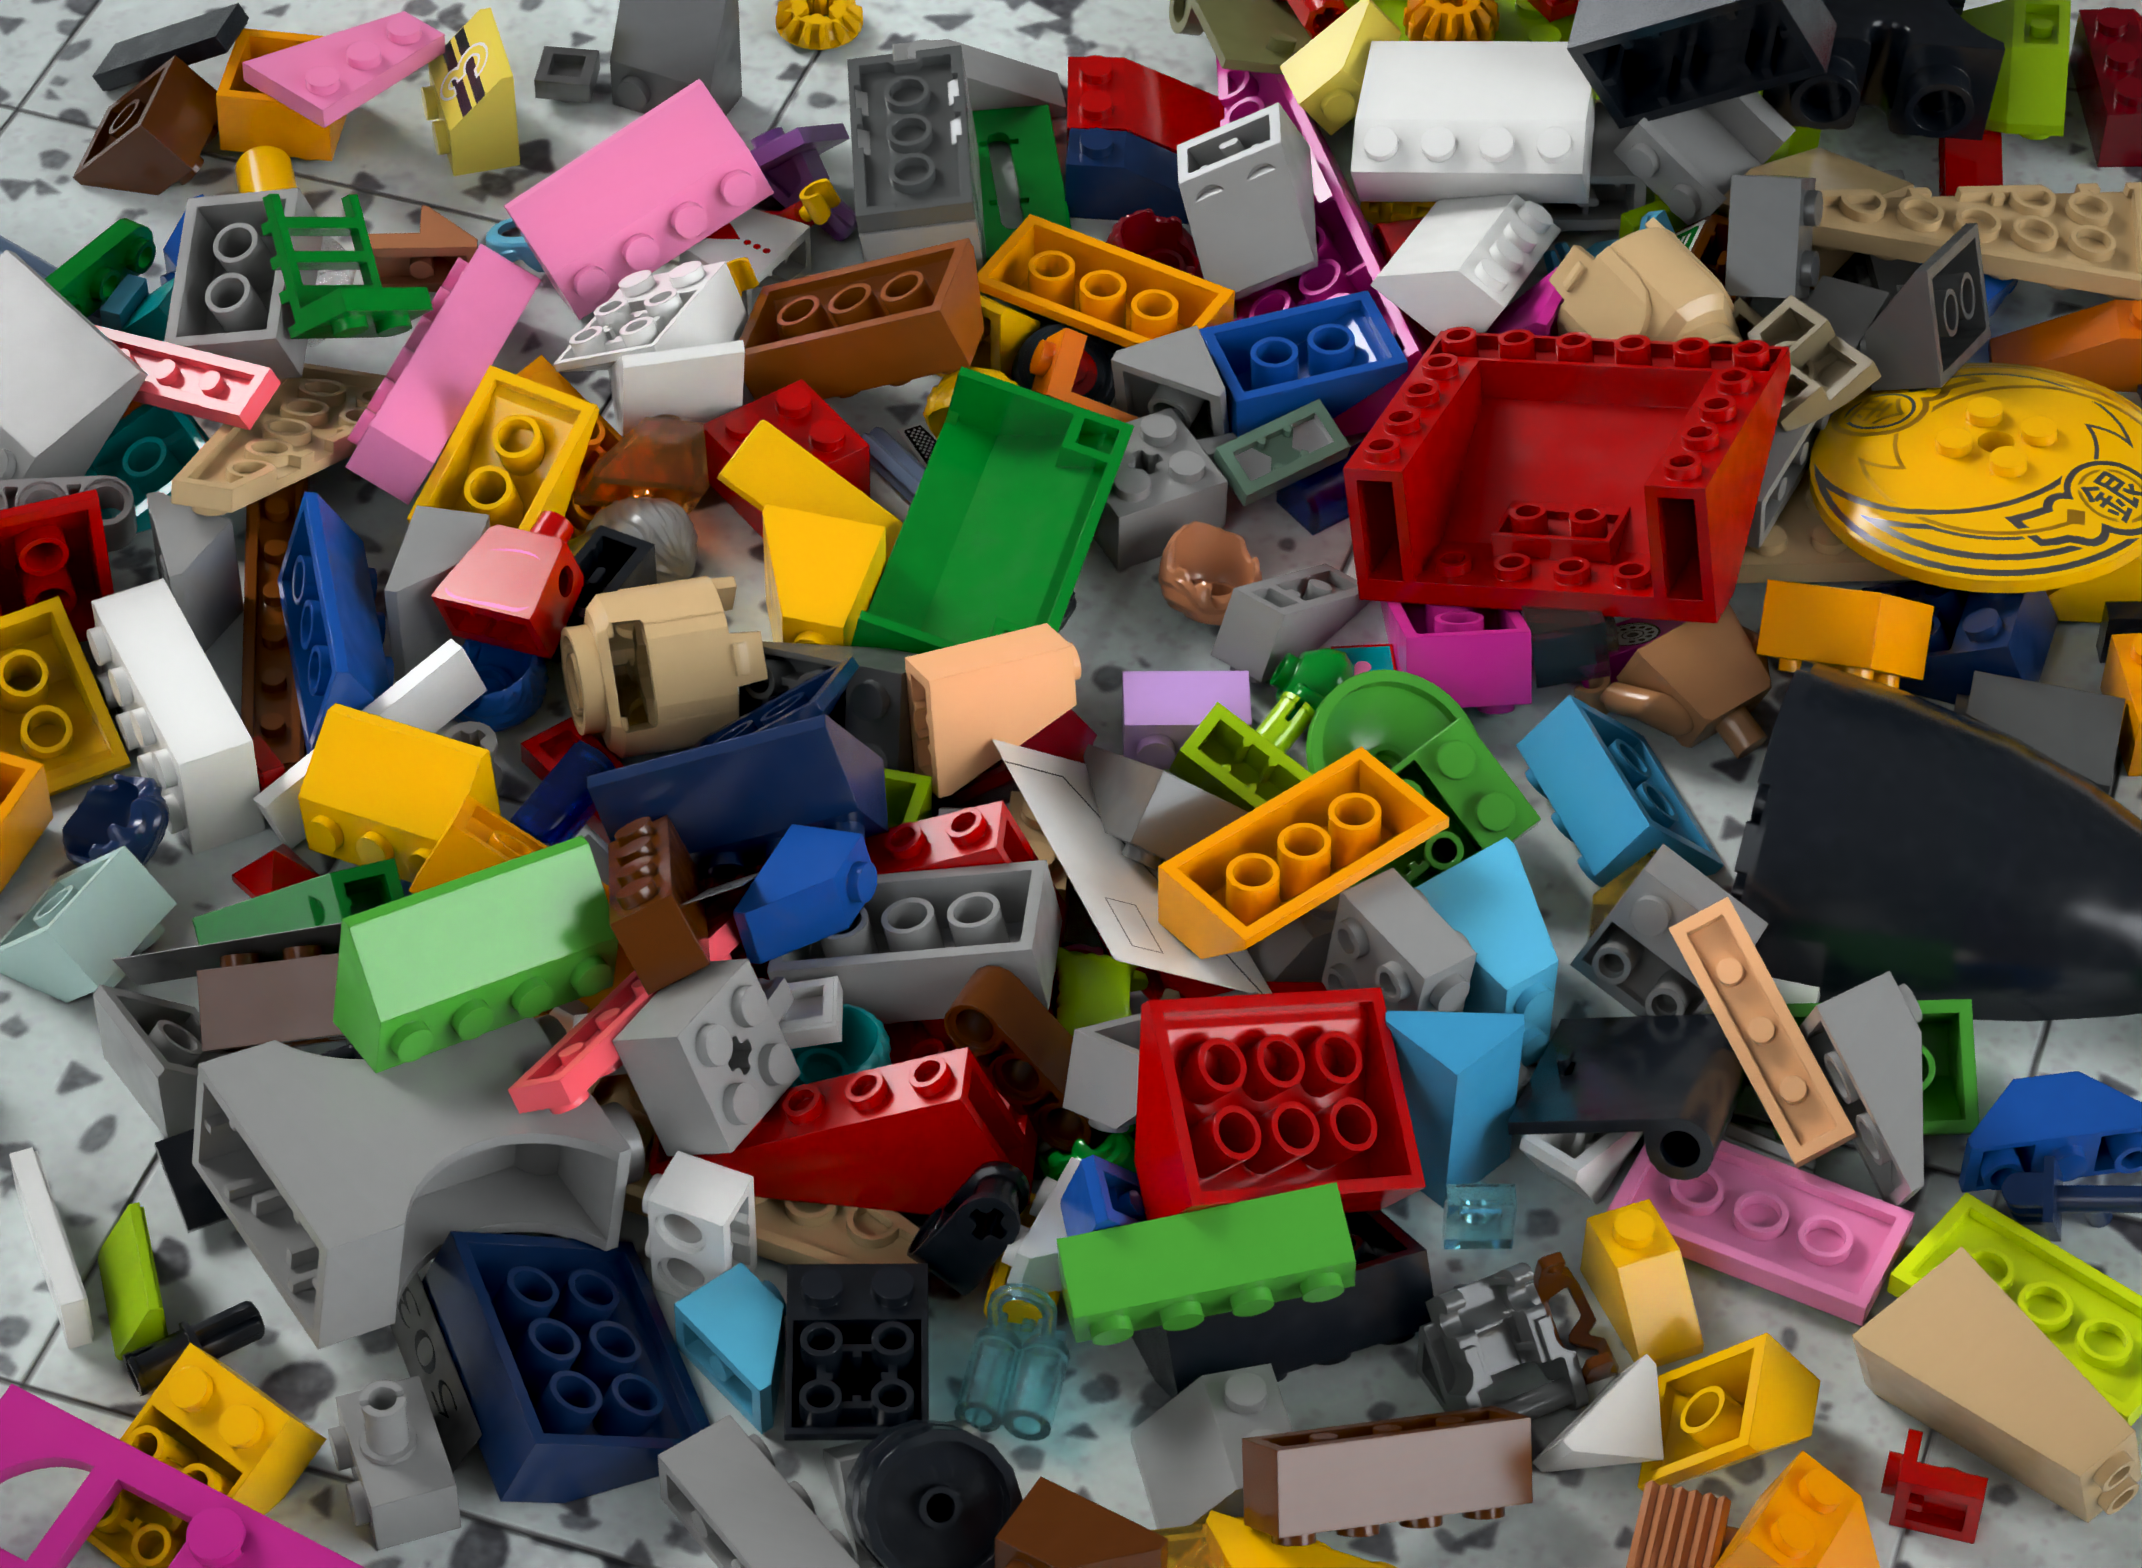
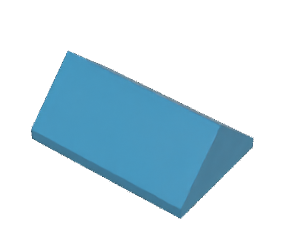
M1428 1011L1386 1012V1025L1392 1033L1426 1187L1420 1191L1443 1209L1510 1158L1512 1135H1509L1507 1122L1516 1105L1525 1025L1524 1014Z

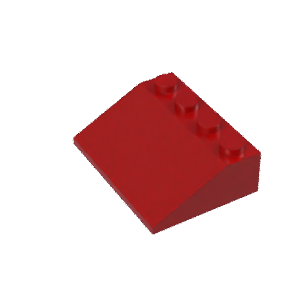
M1382 988L1148 1000L1141 1005L1134 1161L1147 1221L1335 1182L1338 1185L1344 1213L1382 1210L1425 1188L1426 1184L1393 1037L1386 1025L1387 1011Z

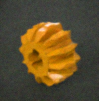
M1407 0V7L1404 8L1403 26H1406L1405 35H1407L1409 41L1495 40V33L1499 30L1500 13L1497 12L1498 4L1494 0Z

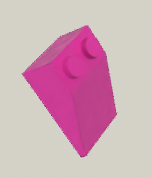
M1380 601L1388 644H1393L1397 671L1414 674L1430 681L1449 694L1461 708L1477 707V710L1482 713L1504 714L1512 712L1515 708L1514 705L1532 704L1531 630L1519 610Z

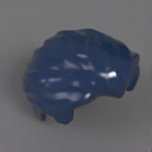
M114 774L112 779L116 782L115 784L92 786L62 829L64 851L69 861L80 867L125 845L138 861L145 866L155 854L158 845L165 835L169 822V808L166 800L161 795L162 787H159L153 778L127 777Z

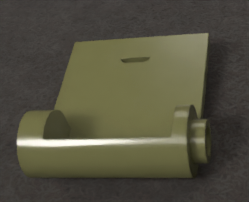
M1170 0L1169 20L1173 32L1195 36L1205 32L1222 69L1283 75L1280 66L1312 40L1287 1Z

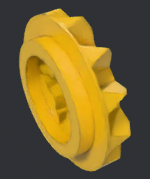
M782 0L778 2L775 25L780 36L795 46L812 50L832 49L845 45L858 36L863 26V9L861 6L856 5L855 0Z

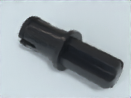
M244 1301L192 1326L185 1320L178 1324L179 1331L131 1353L124 1354L123 1361L134 1387L140 1396H144L160 1385L189 1343L218 1359L261 1339L265 1334V1325L256 1306L251 1301Z

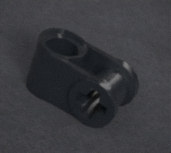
M992 1161L979 1166L953 1196L927 1218L913 1238L908 1248L907 1256L917 1263H928V1271L963 1296L969 1294L985 1277L993 1263L1006 1250L1007 1245L1014 1243L1019 1234L1021 1225L1020 1214L1025 1209L1030 1198V1184L1026 1175L1018 1167L1008 1162Z

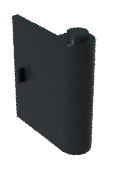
M1714 1014L1561 1019L1507 1122L1509 1135L1643 1131L1649 1160L1660 1173L1672 1179H1694L1705 1173L1710 1167L1749 1078Z

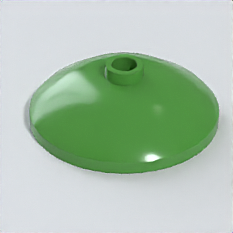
M1372 670L1357 674L1343 681L1322 700L1312 717L1306 741L1307 766L1309 772L1315 774L1362 746L1391 770L1461 716L1466 719L1477 735L1478 733L1460 705L1449 694L1430 681L1403 671Z

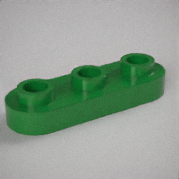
M122 218L44 280L88 318L104 305L127 274L139 276L149 270L156 255L152 231L147 226L127 218Z

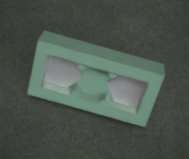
M1319 398L1216 447L1213 459L1245 507L1347 458L1350 445Z

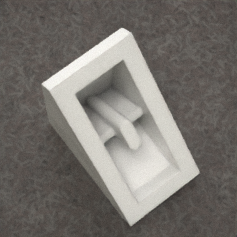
M1643 1131L1526 1134L1521 1139L1519 1149L1543 1173L1593 1203L1598 1204L1643 1134Z

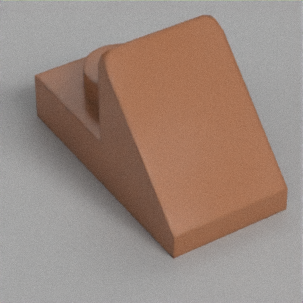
M426 205L421 206L420 233L368 234L382 287H427L428 292H437L458 257L469 263L478 249V239Z

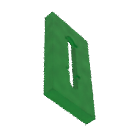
M1049 104L972 111L979 151L987 261L1017 229L1006 228L1001 223L988 145L994 141L1006 142L1010 147L1022 220L1024 221L1029 214L1072 229L1067 201H1065V190Z

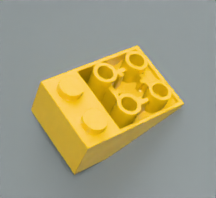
M189 1343L120 1438L121 1441L263 1515L285 1498L327 1440L232 1368L192 1343ZM122 1489L86 1540L122 1568H168L186 1542V1530L189 1523Z

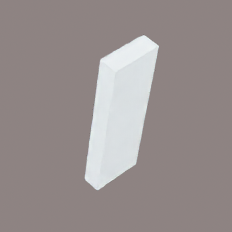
M33 1147L10 1153L18 1200L68 1349L93 1343L92 1338L95 1335L87 1295L38 1151L34 1152Z

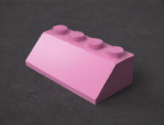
M698 79L504 205L559 296L576 317L581 320L597 307L607 302L619 289L618 284L623 278L642 270H650L653 273L772 195L774 191L747 145L706 86Z

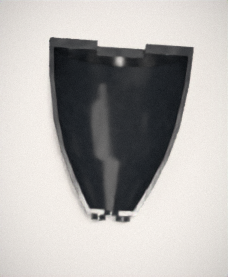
M1803 660L1800 670L1796 669L1789 684L1767 747L1757 781L1759 786L1752 809L1751 820L1746 822L1734 871L1737 872L1731 893L1734 898L1768 923L1767 928L1755 947L1771 977L1820 987L1818 1003H1822L1890 971L1897 985L1906 984L1913 992L1916 1000L1972 999L1973 1020L2030 1022L2141 1014L2142 820L2093 782L2012 735L1907 691L1824 664Z

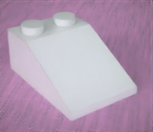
M743 340L621 356L608 368L617 432L624 439L633 438L634 448L669 444L668 433L692 430L693 440H702V424L742 407L745 361Z

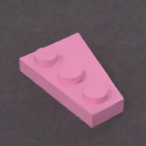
M402 11L242 62L243 79L248 84L322 128H326L444 54L445 34L409 13Z

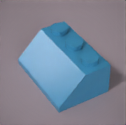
M1569 694L1516 745L1529 766V769L1525 772L1526 778L1542 796L1550 801L1555 810L1551 815L1553 823L1566 838L1575 843L1581 853L1577 862L1585 875L1596 885L1605 887L1607 884H1610L1625 892L1663 843L1705 876L1716 874L1724 866L1645 737Z

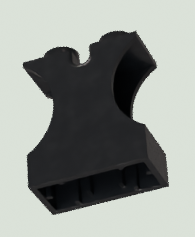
M1580 0L1567 50L1619 129L1637 125L1644 117L1651 121L1825 74L1828 71L1837 23L1822 0Z
M1822 0L1837 23L1827 73L1762 90L1760 93L1791 126L1808 127L1819 130H1846L1854 124L1859 106H1869L1881 110L1886 115L1888 128L1895 134L1924 136L1928 138L1982 140L2005 46L2003 42L1979 31L1960 16L1963 12L1965 0Z

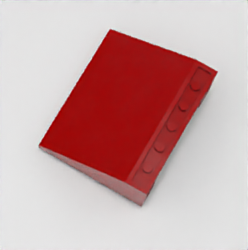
M1454 327L1440 331L1343 468L1359 600L1717 624L1734 594L1791 371L1789 347L1769 346L1766 342L1760 340H1746L1737 344L1709 343L1708 340L1699 337L1684 338L1677 342L1650 341L1647 336L1636 334L1623 336L1618 339L1592 338L1591 335L1584 332H1570L1561 336L1534 335L1531 331L1524 329L1509 330L1502 334L1477 333L1475 329L1470 327Z
M1003 800L964 808L956 812L916 822L903 823L889 828L887 833L865 838L871 863L876 867L877 874L1039 860ZM764 864L746 868V872L743 875L736 876V878H705V890L760 872ZM1053 884L1063 920L1059 947H1062L1067 905ZM713 896L707 897V898H706V903H707ZM742 942L730 952L732 960L747 959ZM769 961L762 964L751 963L757 978L770 980L767 973ZM1056 966L1048 1010L1052 1015L1054 1013L1057 989ZM944 1019L884 1024V1029L891 1037L890 1045L892 1050L889 1055L891 1065L788 1088L732 1153L693 1156L754 1176L755 1197L931 1215L953 1196L975 1169L984 1163L992 1161L1008 1162L1018 1167L1028 1179L1031 1196L1038 1134L1035 1132L1028 1115H1019L994 1088L969 1047L958 1049L952 1043L945 1032ZM656 1132L648 1168L652 1176L656 1173L663 1175L674 1157L666 1155Z

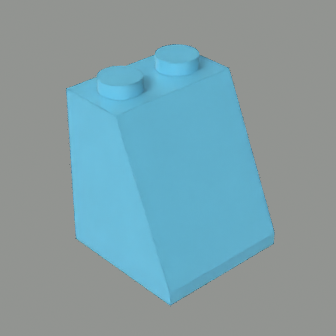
M1505 837L1415 888L1424 894L1430 906L1455 931L1462 933L1467 938L1472 949L1477 953L1469 984L1470 990L1465 1000L1463 1012L1524 1014L1525 1025L1521 1062L1524 1066H1529L1543 1055L1549 1044L1559 960L1516 846Z

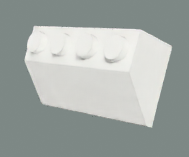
M1517 194L1437 200L1370 285L1435 337H1437L1440 331L1454 327H1470L1475 329L1477 333H1485L1510 302L1561 229L1553 223L1551 215L1541 205L1533 201H1525Z

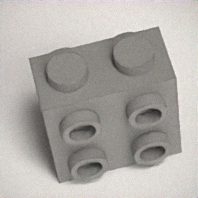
M1391 868L1341 892L1322 983L1327 990L1381 987L1386 1011L1463 1012L1465 1000L1470 990L1469 984L1477 953L1472 949L1467 938L1462 933L1455 931L1430 906L1427 898L1420 890L1413 888L1394 868Z

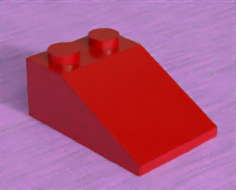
M1100 55L1068 57L1067 150L1070 128H1102L1113 131H1127L1177 154V145L1219 128L1220 120L1225 119L1224 106L1219 101L1218 96L1127 58L1104 57Z
M89 490L0 510V617L59 596L78 642L88 641L87 630L95 627L91 601L114 594L97 490Z

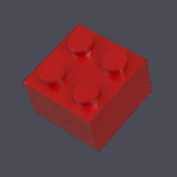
M803 379L701 425L704 479L762 538V512L717 479L719 473L761 420L768 421L871 498L870 445Z

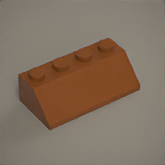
M970 239L956 240L763 286L739 339L743 340L745 349L744 382L754 400L801 379L824 400L832 397L848 398L863 390L886 385L901 386L913 379L939 373L949 375L960 370L961 366L970 367L985 330L974 246Z

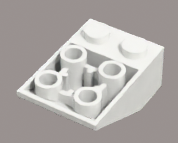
M690 261L666 273L652 275L650 270H642L626 276L619 282V289L607 302L595 309V317L588 325L570 338V345L554 362L553 366L556 372L608 370L621 356L738 341L749 316L726 261L703 266L700 261Z

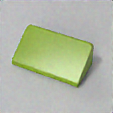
M139 1202L129 1204L98 1254V1265L115 1357L123 1361L124 1354L131 1353L168 1336L144 1206L140 1207Z

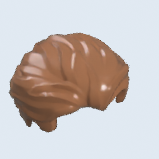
M1193 521L1189 525H1183L1168 541L1162 553L1158 581L1161 586L1162 595L1171 608L1182 612L1187 618L1194 621L1221 626L1233 589L1262 581V572L1260 571L1258 558L1250 556L1245 540L1241 535L1225 531L1208 523Z

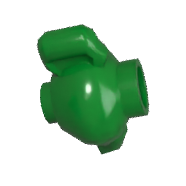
M1330 648L1303 651L1298 657L1288 652L1277 666L1270 680V685L1278 689L1276 694L1277 702L1285 691L1300 697L1294 710L1286 720H1292L1305 702L1316 711L1322 700L1334 688L1354 676V666L1345 652ZM1310 724L1307 726L1303 733L1308 734Z

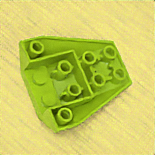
M2004 0L1964 10L1960 16L1966 22L1988 36L2003 42L2005 46L1985 130L2005 134H2019L2021 137L2030 140H2042L2050 136H2064L2071 0Z

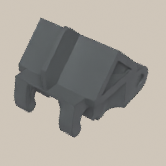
M1521 1262L1468 1285L1458 1284L1454 1286L1453 1290L1425 1301L1432 1322L1419 1326L1416 1371L1445 1412L1482 1407L1479 1391L1493 1383L1491 1376L1528 1361L1536 1362L1547 1379L1554 1381L1493 1406L1531 1417L1532 1421L1564 1407H1567L1570 1411H1575L1588 1405V1390L1576 1351H1569L1563 1348L1558 1343L1551 1317L1547 1315L1534 1283L1529 1282L1534 1279V1275L1528 1264Z

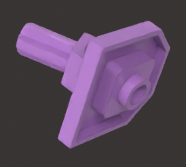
M843 123L797 127L788 133H784L783 128L778 127L752 139L751 143L754 149L750 152L774 191L772 196L787 208L800 201V192L810 183L819 179H830L819 155L850 138ZM841 200L837 207L831 208V216L827 222L819 226L835 240L844 241L857 228L855 211Z

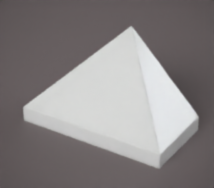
M1645 1354L1616 1375L1532 1463L1544 1473L1664 1460L1657 1364L1648 1354Z

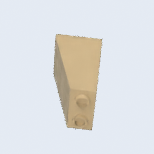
M1962 1246L1852 1335L1864 1382L1875 1395L2085 1522L2089 1523L2103 1510L2107 1515L2119 1511L2138 1492L2139 1485L2137 1482L2142 1479L2136 1431Z

